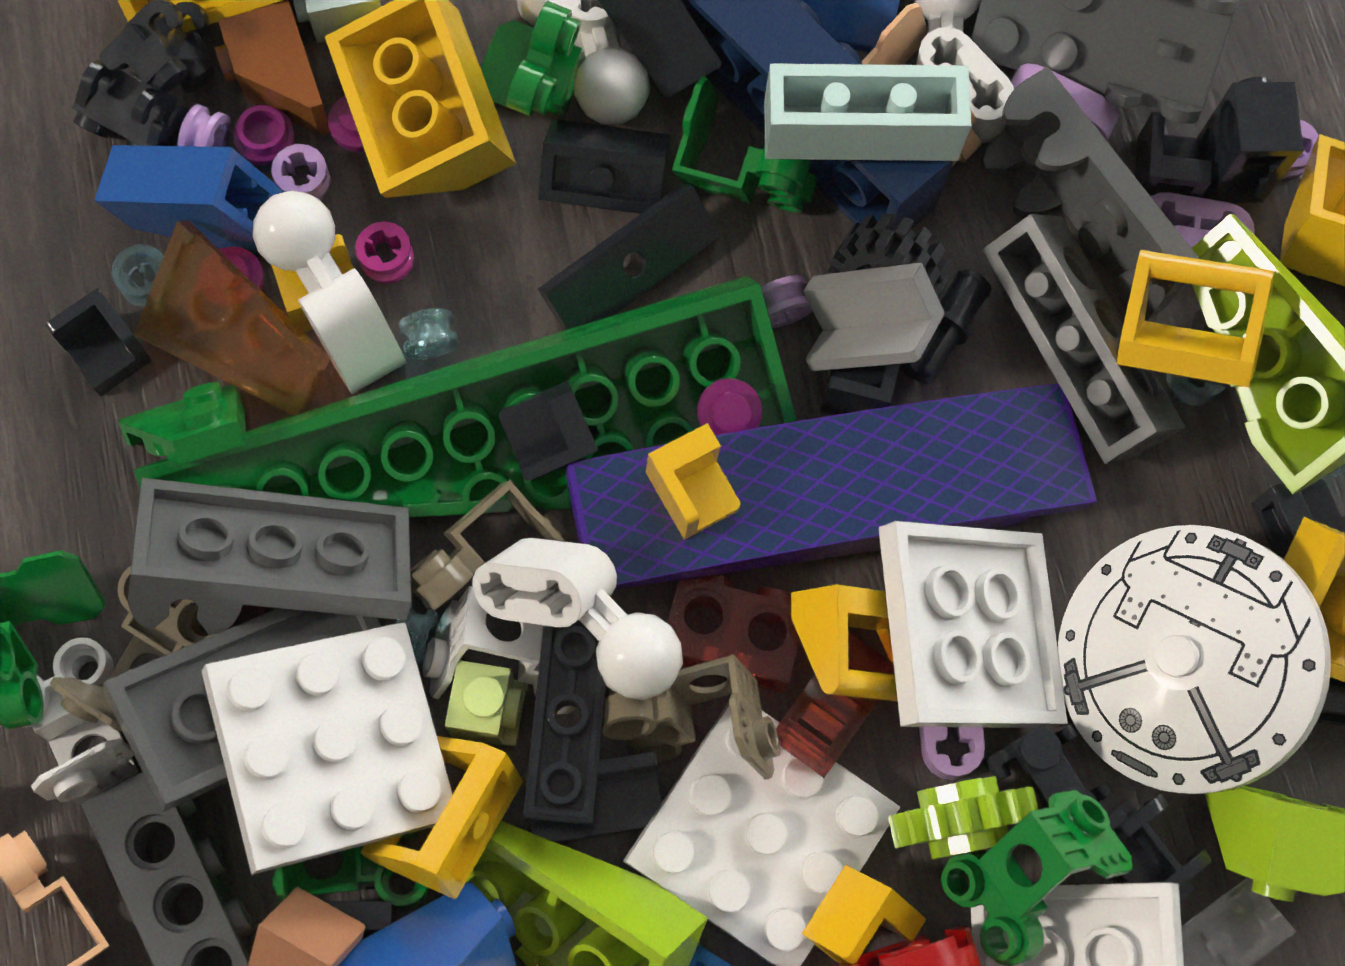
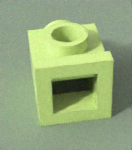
M459 660L456 665L445 721L447 731L454 738L516 748L528 683L514 680L510 668Z

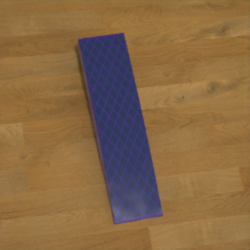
M1059 383L896 405L715 435L721 445L717 463L741 505L739 511L685 540L646 474L648 454L664 445L575 461L564 467L579 543L597 547L609 557L614 564L617 574L615 589L880 551L878 527L894 521L992 529L1019 525L1029 517L1087 509L1097 502L1071 405Z

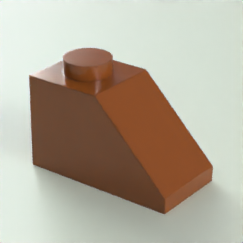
M289 0L218 20L225 44L215 46L214 48L225 81L229 82L237 79L245 100L256 106L267 105L279 109L289 117L291 122L318 135L330 133L328 119Z

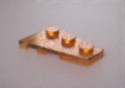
M189 220L177 221L134 336L292 415L309 411L330 357Z

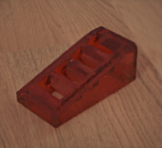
M848 633L849 669L895 675L894 663L853 634ZM814 675L776 727L780 747L824 778L879 699L852 697L860 703L858 705L847 696L825 694L820 687L816 675ZM812 701H815L817 704H819L820 706H822V707H823L824 709H826L828 712H830V713L833 714L835 717H837L838 719H840L842 722L845 723V725H843L842 723H840L839 721H837L835 718H833L831 715H829L828 713H826L824 710H822L821 708H819V707H818L817 705H815ZM801 718L833 741L830 746L798 724L799 719Z

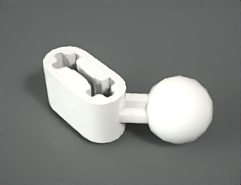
M517 0L518 11L522 18L535 26L539 13L546 1H551L572 10V17L581 20V27L575 46L583 49L586 58L578 68L574 79V95L588 117L601 124H623L638 115L650 93V78L637 56L620 48L617 39L619 30L598 0Z
M913 0L914 3H918L921 6L923 15L928 20L927 35L921 42L916 65L951 64L955 66H969L970 105L976 117V122L971 128L978 135L982 143L991 142L998 134L1005 130L1006 125L1002 121V111L1009 95L1014 90V86L987 55L963 33L964 20L978 9L981 0Z
M287 191L275 194L260 207L253 220V239L257 250L269 264L282 270L296 271L309 293L298 299V302L350 393L358 392L407 363L377 302L358 271L354 268L342 274L329 253L335 240V224L327 207L319 199L299 191Z
M525 538L480 566L473 576L472 588L475 598L480 606L493 617L552 627H569L580 620L599 641L596 648L598 670L607 687L625 698L646 700L665 692L672 686L683 664L681 642L671 625L652 614L635 612L627 615L610 597L616 588L617 574L614 564L609 557L597 547L588 544Z

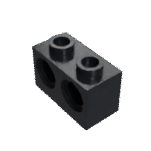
M1251 77L1232 83L1196 138L1200 143L1199 160L1212 161L1211 184L1204 192L1203 198L1228 203H1263L1304 151L1295 82H1272L1266 77Z

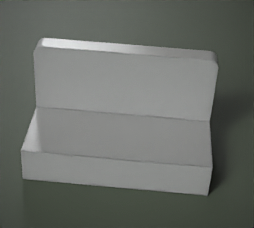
M922 262L812 276L803 292L823 331L807 355L806 362L811 371L918 361L945 314Z

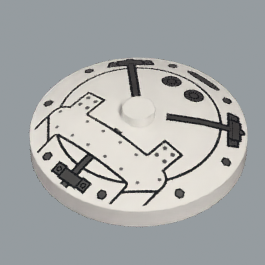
M1179 525L1159 528L1129 539L1111 550L1094 565L1075 590L1064 614L1058 639V655L1065 705L1079 733L1099 757L1115 770L1141 784L1163 791L1189 794L1223 792L1240 788L1270 774L1285 763L1307 739L1320 716L1329 687L1331 652L1328 632L1318 604L1305 582L1293 568L1268 548L1242 535L1211 526Z

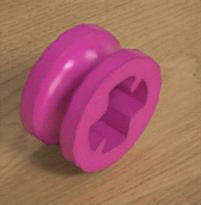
M385 221L373 223L364 228L357 237L355 244L357 259L366 276L373 281L383 284L395 283L406 277L412 269L414 262L413 248L410 244L409 236L397 224ZM381 242H387L388 246L393 249L392 252L395 258L389 262L382 263L379 256L369 257V255H377L375 246Z

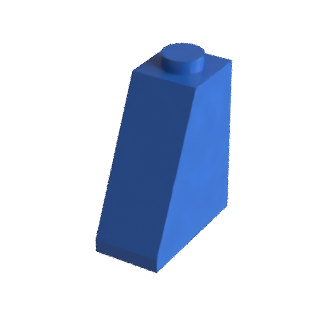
M113 145L94 201L132 229L221 249L225 247H240L250 251L257 257L264 258L258 252L253 239V220L260 207L269 198L284 191L232 147Z
M469 881L465 883L456 900L443 895L361 940L338 966H516L509 938L516 935V929L503 903L497 898L489 902L473 882Z

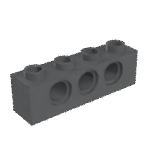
M1030 214L982 249L1104 464L1135 459L1186 428L1152 370L1116 364L1124 321L1063 217Z
M141 772L81 803L153 966H203L207 955L218 948H223L228 952L232 960V966H248L253 948L248 936L256 932V927L241 897L237 895L230 899L219 876L228 871L226 861L219 846L210 834L202 838L191 814L200 810L196 797L162 812L144 773ZM170 827L175 836L174 849L164 861L153 863L147 853L149 838L158 829ZM196 887L203 897L202 912L194 922L182 925L175 915L174 906L176 899L184 890Z

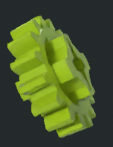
M996 776L918 791L920 809L888 816L895 848L928 842L931 858L937 859L992 848L1008 833L1007 826L1018 824L1030 811L1038 810L1033 787L999 792Z

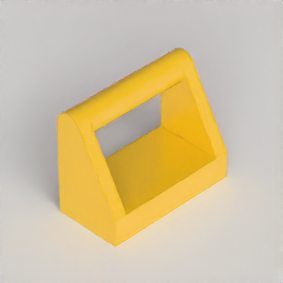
M1141 250L1125 315L1116 364L1249 388L1258 363L1274 271ZM1151 278L1253 294L1254 299L1245 338L1144 321Z
M839 584L791 592V619L822 691L825 694L898 701L894 674L851 670L848 664L849 626L876 630L894 668L886 592Z
M437 736L444 763L446 762L463 769L466 773L421 850L416 851L396 846L402 836L400 835L366 844L362 848L361 854L376 864L456 900L523 782L506 752L480 742Z

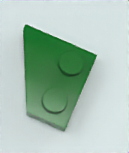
M219 382L201 384L186 391L183 394L184 399L118 420L127 445L132 447L143 442L147 453L155 456H167L169 461L179 465L246 445L245 405L237 383L221 387Z

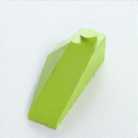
M1229 214L1194 245L1192 250L1203 260L1274 271L1258 363L1249 388L1230 385V387H1235L1248 420L1244 424L1251 443L1290 492L1296 494L1345 464V328L1234 214ZM1193 285L1208 327L1213 328L1214 332L1218 334L1245 338L1254 295Z
M1246 785L1223 792L1204 794L1226 869L1253 879L1252 892L1288 902L1294 901L1296 891L1322 896L1345 893V808L1325 803L1319 805L1287 797L1285 794Z
M500 821L466 883L472 881L489 902L497 898L503 903L516 929L514 937L522 945L515 953L526 966H534L537 963L540 966H689L708 917L650 879L503 821Z

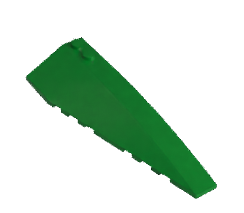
M744 276L456 363L246 431V445L183 465L171 462L166 458L136 468L134 473L140 488L142 478L405 507L408 508L409 517L466 514L498 485L510 480L533 507H544L545 510L570 508V505H572L564 469L565 465L535 479L525 481L520 471L517 457L500 422L499 411L565 381L569 382L598 448L597 452L576 461L668 444L701 427L697 416L700 396L709 385L726 378L744 381L758 394L762 404V417L757 428L796 422L797 419L760 283L749 276ZM503 495L483 513L510 512L511 509H514V506Z

